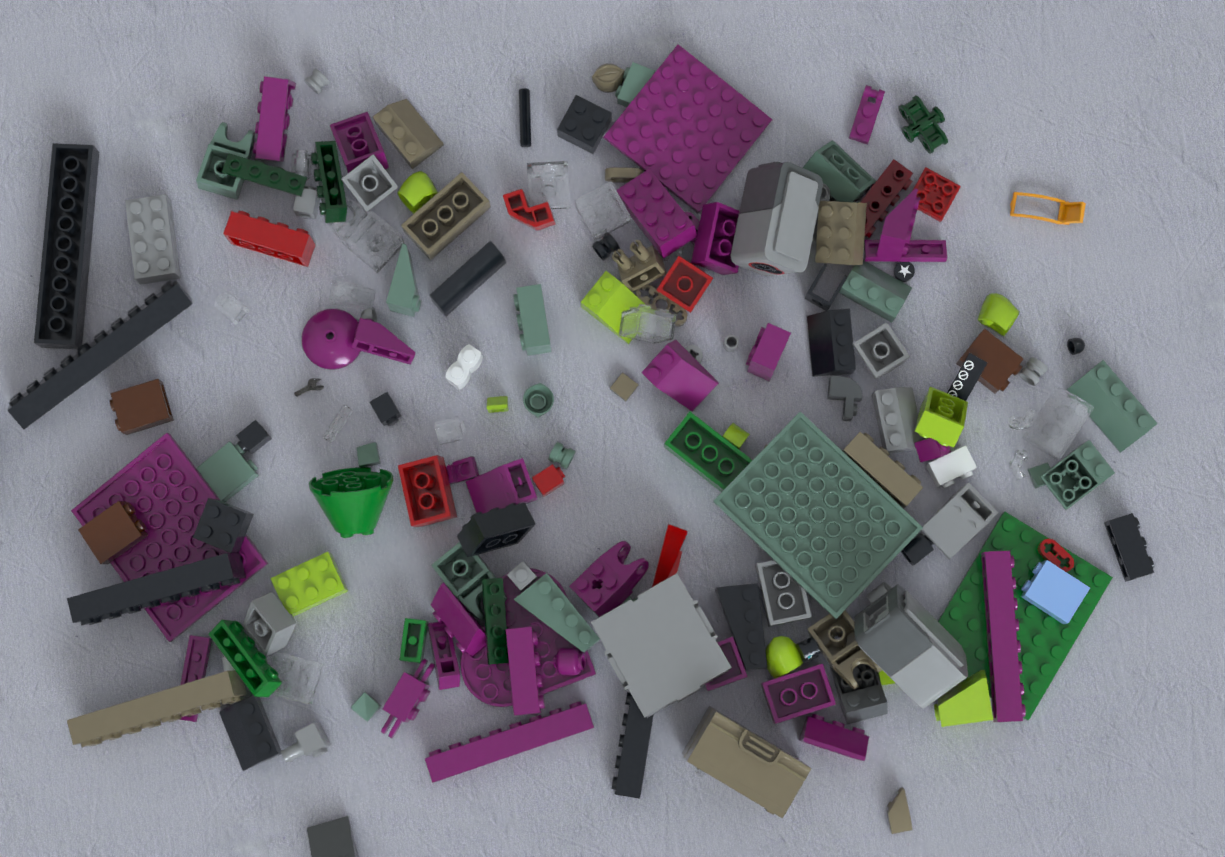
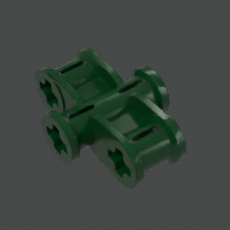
M917 95L912 97V100L905 105L901 104L898 106L900 114L909 125L901 128L908 142L912 143L914 138L918 137L929 154L933 153L934 149L940 145L948 143L947 136L938 125L939 122H945V117L938 107H933L932 111L929 112Z

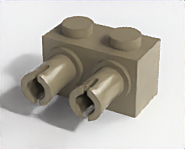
M635 240L639 246L634 241L630 244V250L635 254L632 257L628 258L621 249L618 250L620 255L616 251L612 255V259L618 265L621 281L631 292L667 274L663 258L653 245L645 248L640 240Z

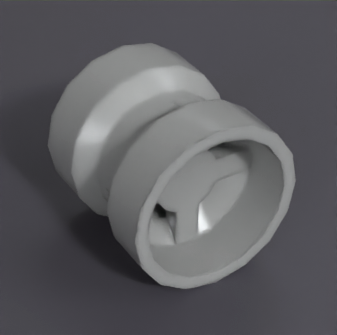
M1031 357L1027 362L1028 366L1021 370L1019 376L1028 384L1036 386L1040 381L1039 377L1044 375L1048 368L1040 360Z

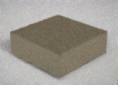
M622 372L610 387V390L624 401H627L639 385Z

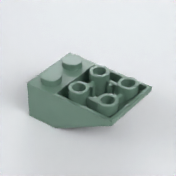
M1088 440L1045 472L1040 478L1063 508L1067 510L1115 472L1091 441Z

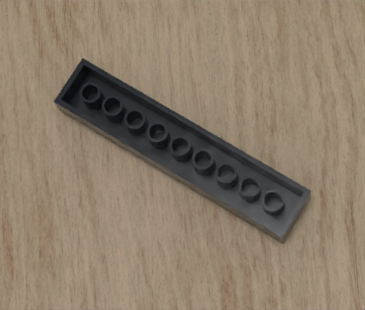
M52 144L34 343L41 348L78 349L82 346L100 153L94 145Z
M171 280L161 287L162 291L160 293L149 295L144 299L145 304L141 307L138 305L134 306L127 312L128 316L122 320L120 317L111 324L110 330L107 332L102 330L94 336V342L90 345L86 342L77 349L78 351L75 356L69 355L64 358L59 368L55 369L52 367L44 373V377L40 382L35 380L29 384L24 394L19 392L10 399L7 411L23 430L191 306L193 304L192 300L177 281L172 283Z

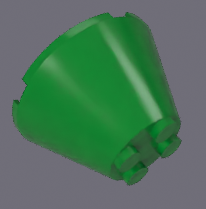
M355 467L322 473L323 478L316 480V477L309 481L310 491L334 530L340 533L342 538H349L353 534L371 535L374 533L394 478L391 472L380 469V472H373L371 467Z

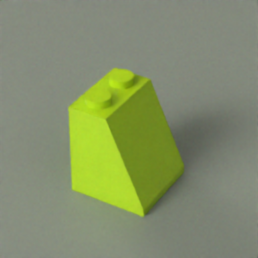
M980 670L938 698V704H934L936 721H941V727L993 720L985 670Z

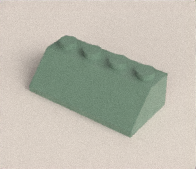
M1104 360L1066 389L1120 453L1158 424Z

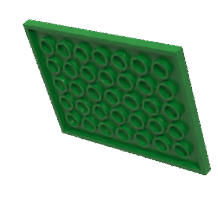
M1004 511L938 622L962 646L967 660V678L980 670H985L989 696L991 698L981 553L1010 551L1011 556L1014 557L1012 577L1016 579V589H1013L1014 598H1017L1018 608L1015 610V619L1019 621V631H1016L1017 640H1020L1021 644L1018 660L1022 662L1020 682L1024 685V695H1021L1022 704L1025 705L1026 715L1023 718L1029 720L1113 577L1064 548L1074 559V566L1067 573L1090 587L1069 623H1060L1021 597L1023 593L1021 588L1027 580L1031 581L1034 573L1032 571L1038 562L1042 563L1045 561L1038 552V545L1041 541L1049 538ZM1044 544V546L1046 547L1044 550L1045 553L1051 552L1053 555H1055V553L1051 550L1052 544ZM1058 556L1056 557L1061 562L1059 565L1061 568L1064 566L1068 567L1066 564L1068 560L1066 558L1062 560Z

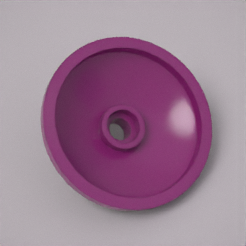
M326 309L313 315L306 323L302 332V347L306 356L315 365L329 370L340 369L351 364L361 352L351 348L358 321L351 314L340 309ZM329 333H333L334 337L333 339L329 340L327 339V335Z

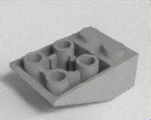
M967 483L922 526L921 531L948 559H951L998 512L970 483Z

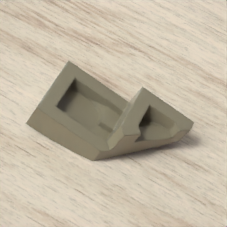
M902 787L898 790L894 800L890 801L887 805L889 808L887 811L889 827L892 834L913 830L905 790Z

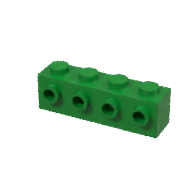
M222 619L209 633V636L252 694L256 697H269L282 684L278 677V672L270 667L266 661V656L258 651L254 640L243 631L244 627L241 623Z

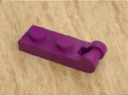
M868 85L865 86L849 135V139L867 145L885 94L884 90L879 89L877 91L871 89L872 87ZM868 97L875 98V103L867 101Z

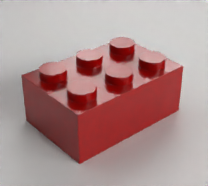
M435 455L398 465L411 526L422 527L457 518L444 457Z

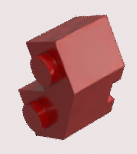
M523 189L503 195L510 217L536 231L556 225L548 202L529 207Z

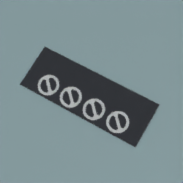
M969 353L947 393L966 401L988 362Z

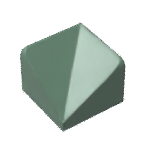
M376 442L357 447L360 468L381 464Z
M364 692L351 706V709L368 722L380 709L381 705L367 692Z

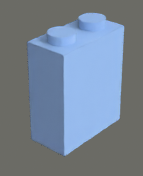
M1048 560L1042 563L1038 562L1032 571L1034 573L1031 581L1027 580L1021 588L1023 591L1021 597L1060 623L1067 624L1090 587Z

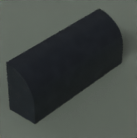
M490 240L429 295L432 302L445 316H448L506 264V260Z

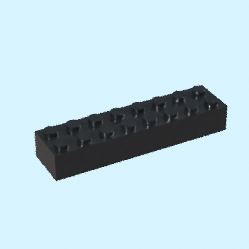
M225 553L69 597L67 601L73 623L81 622V626L101 623L105 619L110 620L122 617V614H133L140 612L141 609L161 606V603H172L181 600L183 597H194L200 595V591L211 592L221 589L220 585L240 584V579L246 578L240 553Z

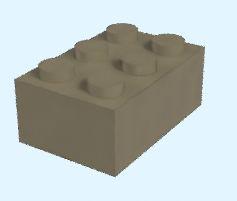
M820 201L816 263L863 265L867 203Z

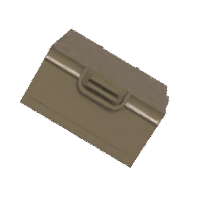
M711 706L708 707L682 752L687 762L764 807L770 814H776L782 819L812 769L798 758Z

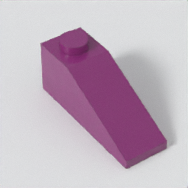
M359 319L351 348L411 365L415 357V351L380 323L372 319Z
M443 621L441 623H428L439 690L460 687V671L453 639L444 630L446 624Z

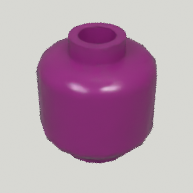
M561 648L557 655H554V668H557L561 675H578L581 673V670L585 669V654L578 648Z

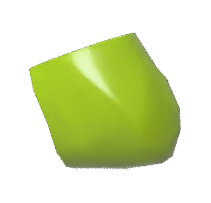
M423 171L410 175L397 192L401 201L413 214L438 193L430 177Z
M991 293L986 296L982 304L978 321L992 328L1000 335L1005 336L1017 319L1020 311L1005 296Z
M773 637L765 649L767 670L775 679L803 664L794 641L789 637Z

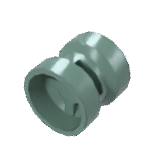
M557 441L548 460L553 463L558 462L561 467L567 469L576 451L571 448H564L563 444Z

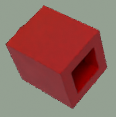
M552 464L533 476L532 480L543 497L564 485L563 478H565V475L560 467L555 468Z

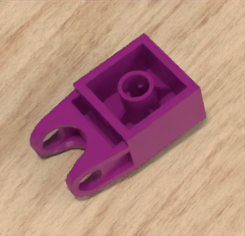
M621 541L606 551L569 586L598 617L619 607L633 593V588L649 568V562L644 558H640L631 564H624L631 550L630 544L626 541Z

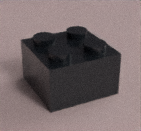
M575 95L557 129L558 137L594 154L612 121V112Z
M208 498L193 538L229 553H239L254 514L218 499Z

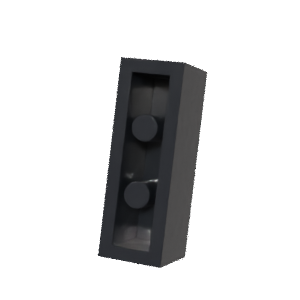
M1133 513L1104 522L1125 582L1154 573V562L1150 556L1148 557L1146 551L1147 543L1145 538L1140 535V523L1137 517H1134Z

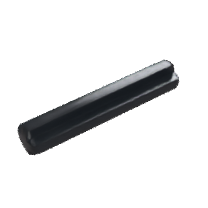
M522 88L519 89L521 147H531L530 90Z

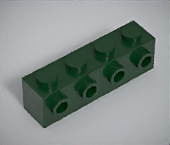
M336 141L315 142L314 153H311V163L316 166V169H314L315 182L318 181L319 184L317 186V198H321L322 201L319 204L320 215H324L325 223L346 222L347 203L343 181L341 180L342 174Z

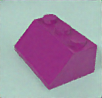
M443 582L431 603L432 608L435 610L432 614L440 623L443 621L446 624L444 630L451 638L455 636L458 640L456 645L463 654L468 652L473 656L486 645V633L465 605L456 598L449 587Z
M812 714V717L806 716L799 741L856 760L865 761L869 736L864 735L865 730L856 727L849 730L844 728L845 724L834 720L830 724L824 722L825 717Z

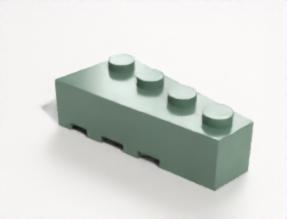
M547 573L514 599L515 602L583 653L600 641V638Z

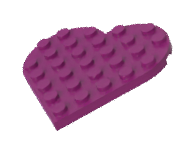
M530 568L538 579L546 574V572ZM507 574L501 577L503 578L504 592L508 598L505 601L507 629L532 627L533 631L538 632L539 645H535V652L540 653L541 666H537V673L542 674L543 687H539L540 695L596 675L588 651L584 653L586 665L580 674L561 675L557 668H554L553 658L554 655H557L559 649L576 647L515 602L514 599L522 592ZM548 574L551 577V579L555 582V584L559 587V589L563 592V594L567 597L562 585L553 576ZM486 645L473 656L468 652L462 653L461 674L468 690L477 699L486 704L496 707L513 706L509 663L488 665Z

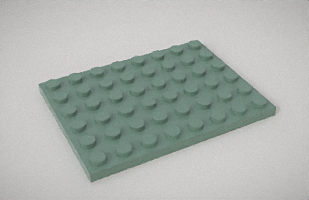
M801 411L713 501L835 619L843 613L923 528Z

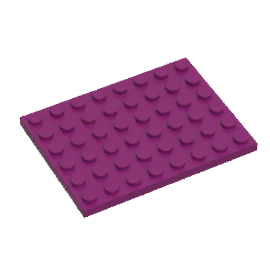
M170 433L164 434L71 510L80 524L84 526L117 501L129 502L134 507V514L138 520L140 519L147 528L145 531L148 536L110 563L124 582L229 553L193 538L208 498L220 499ZM247 534L239 551L246 578L240 579V584L233 586L220 585L221 589L211 592L200 591L201 594L194 597H183L176 602L161 603V606L150 609L145 608L169 642L175 640L269 564Z

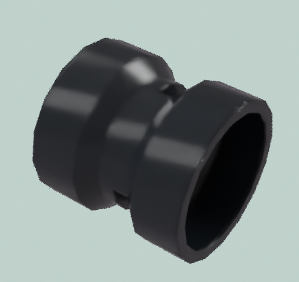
M606 233L602 240L592 244L594 251L603 261L609 257L611 252L620 249L610 233Z

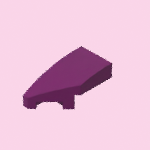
M473 456L455 461L452 465L448 464L446 467L450 484L479 476L475 457Z

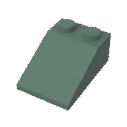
M402 244L386 303L390 311L414 317L415 313L419 312L422 301L419 300L420 296L411 254L407 245Z

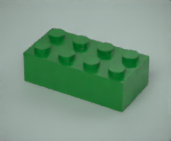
M692 412L686 415L664 443L665 449L720 492L752 461L751 458Z

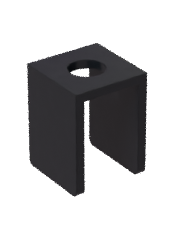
M824 263L808 290L805 299L828 311L848 276H844L830 302L812 293L827 267V264Z

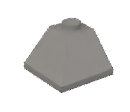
M374 154L341 179L366 212L398 188Z

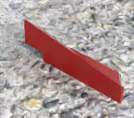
M668 524L652 587L677 573L682 555L680 549L688 531Z

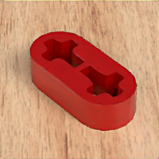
M1049 538L1039 543L1038 552L1045 560L1050 561L1065 572L1073 568L1074 559L1055 540ZM1044 544H1052L1051 550L1055 553V555H1053L1051 552L1045 553L1044 550L1046 547L1044 546ZM1058 556L1062 560L1066 558L1068 560L1066 563L1068 567L1064 566L1061 568L1059 566L1061 562L1056 557Z

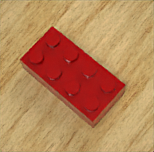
M239 210L238 213L231 211L223 233L231 244L305 267L309 266L316 244L308 234V231L300 228L292 230L289 229L288 225L277 222V225L269 223L270 220L260 216L256 219L250 217V214Z

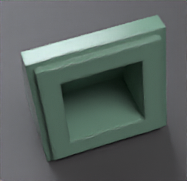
M1048 462L1028 469L1035 489L1045 486L1040 476L1051 469Z

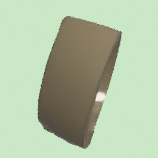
M605 63L597 68L592 76V81L601 91L614 92L618 89L619 85H622L625 71L615 64Z

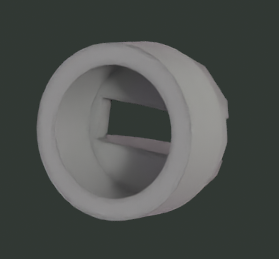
M368 308L363 310L361 318L372 319L377 322L375 309Z

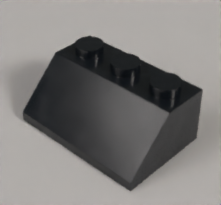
M850 309L828 310L807 316L812 377L853 374L856 366L854 346L852 345L853 335Z
M253 695L219 712L243 771L281 755L280 746L260 697Z

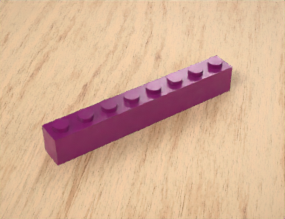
M1010 551L981 553L993 722L1023 721L1026 709L1021 700V695H1024V685L1020 682L1022 662L1018 660L1021 644L1020 640H1017L1016 631H1019V621L1015 619V610L1018 608L1017 598H1014L1013 589H1016V579L1012 577L1014 557L1011 556Z
M581 701L570 704V709L562 711L561 708L549 711L550 716L542 718L540 714L529 718L530 723L522 725L520 721L509 725V730L502 732L501 728L490 731L489 737L482 739L481 735L470 738V743L461 745V742L449 745L450 750L441 752V749L429 752V757L425 758L432 783L594 728L587 704L582 705Z

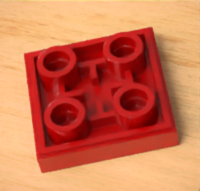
M925 167L913 190L918 189L916 197L920 198L917 210L941 222L961 186Z

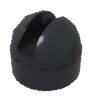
M1072 338L1067 341L1070 354H1079L1084 350L1085 342L1081 338Z

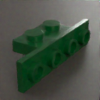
M228 153L222 170L224 174L300 197L307 181V177L286 171L281 167L269 166L261 161H253Z
M503 578L482 579L488 665L509 663Z

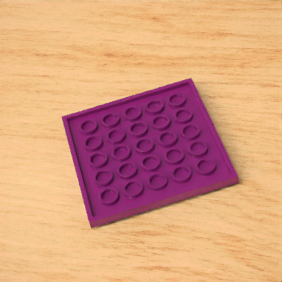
M678 44L603 138L644 171L650 168L665 188L695 212L699 213L703 205L708 202L769 125L772 118Z

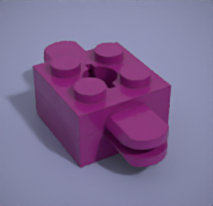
M425 658L414 675L407 672L403 673L382 708L390 716L384 724L381 733L386 734L394 719L398 718L388 735L391 739L395 736L402 722L414 721L420 711L417 707L420 702L426 701L431 692L428 690L430 685L426 681L434 670L435 664L431 663L421 680L419 679L428 663V660Z

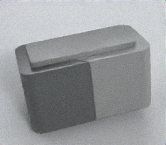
M771 162L750 169L746 177L731 251L732 262L737 266L763 276L804 272L807 268L812 241L817 240L820 201H829L830 189L826 184H823L822 178L818 174L791 162Z
M883 582L867 594L871 604L854 617L855 640L858 646L921 708H926L968 677L966 654L962 646L901 585L897 584L891 588L886 582Z

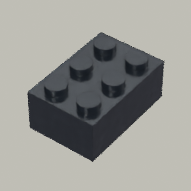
M512 503L502 509L496 507L487 513L477 512L470 517L471 520L462 526V530L457 535V538L468 558L518 544L536 523L525 503Z

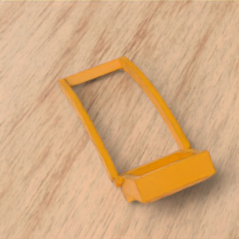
M1014 192L1010 203V216L1043 220L1058 225L1083 223L1086 203L1066 202L1065 200L1044 195ZM1017 195L1059 202L1058 220L1014 213Z

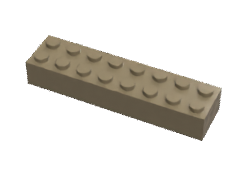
M235 670L225 671L69 719L67 724L73 745L81 744L82 748L102 744V741H111L121 738L122 735L141 732L145 728L161 726V722H174L182 719L181 716L200 714L201 709L202 711L213 710L221 707V703L223 705L241 701L240 697L247 695L244 682Z

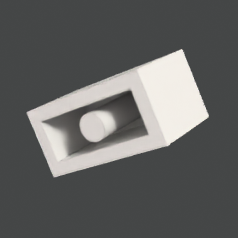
M964 446L928 463L926 468L936 488L943 486L945 489L955 484L954 479L961 477L964 480L974 475L972 471L977 466L967 447Z

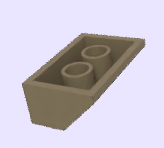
M407 99L388 104L373 116L377 127L412 169L444 146L443 142Z

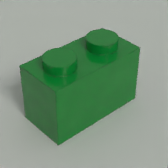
M405 618L400 661L422 662L428 621Z

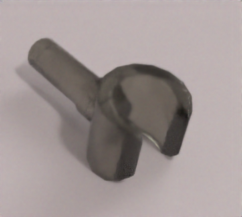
M311 378L307 386L294 392L295 396L298 397L310 390L321 391L324 386H316V383L321 379Z

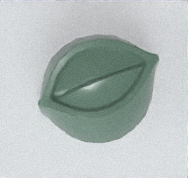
M538 383L525 391L523 403L531 414L539 418L552 408L554 396L548 387Z

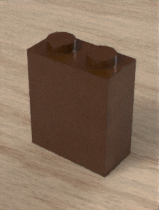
M984 328L956 363L962 367L969 353L988 362L978 381L996 394L999 390L1003 392L1010 383L1008 378L1012 374L1016 376L1023 366L1020 363L1023 361V358Z
M160 379L110 393L112 397L109 401L110 406L117 415V419H115L118 431L125 435L174 421L165 387Z
M117 501L78 529L100 564L111 563L148 536L145 531L147 529L145 524L140 519H137L134 514L135 509L129 502Z

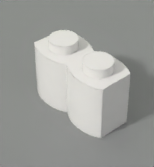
M470 344L466 345L460 351L457 361L448 368L446 372L447 382L459 390L464 388L470 380L471 373L475 372L481 365L482 353Z

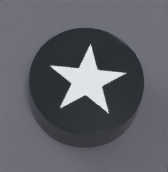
M899 262L894 268V276L901 282L911 280L915 273V268L910 262Z

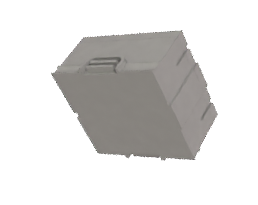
M678 573L637 596L638 599L636 601L629 600L591 622L607 650L604 652L625 691L629 689L644 718L652 716L676 701L679 703L700 691L702 686L727 673L732 668L716 641L718 636L714 633L697 600L693 601Z

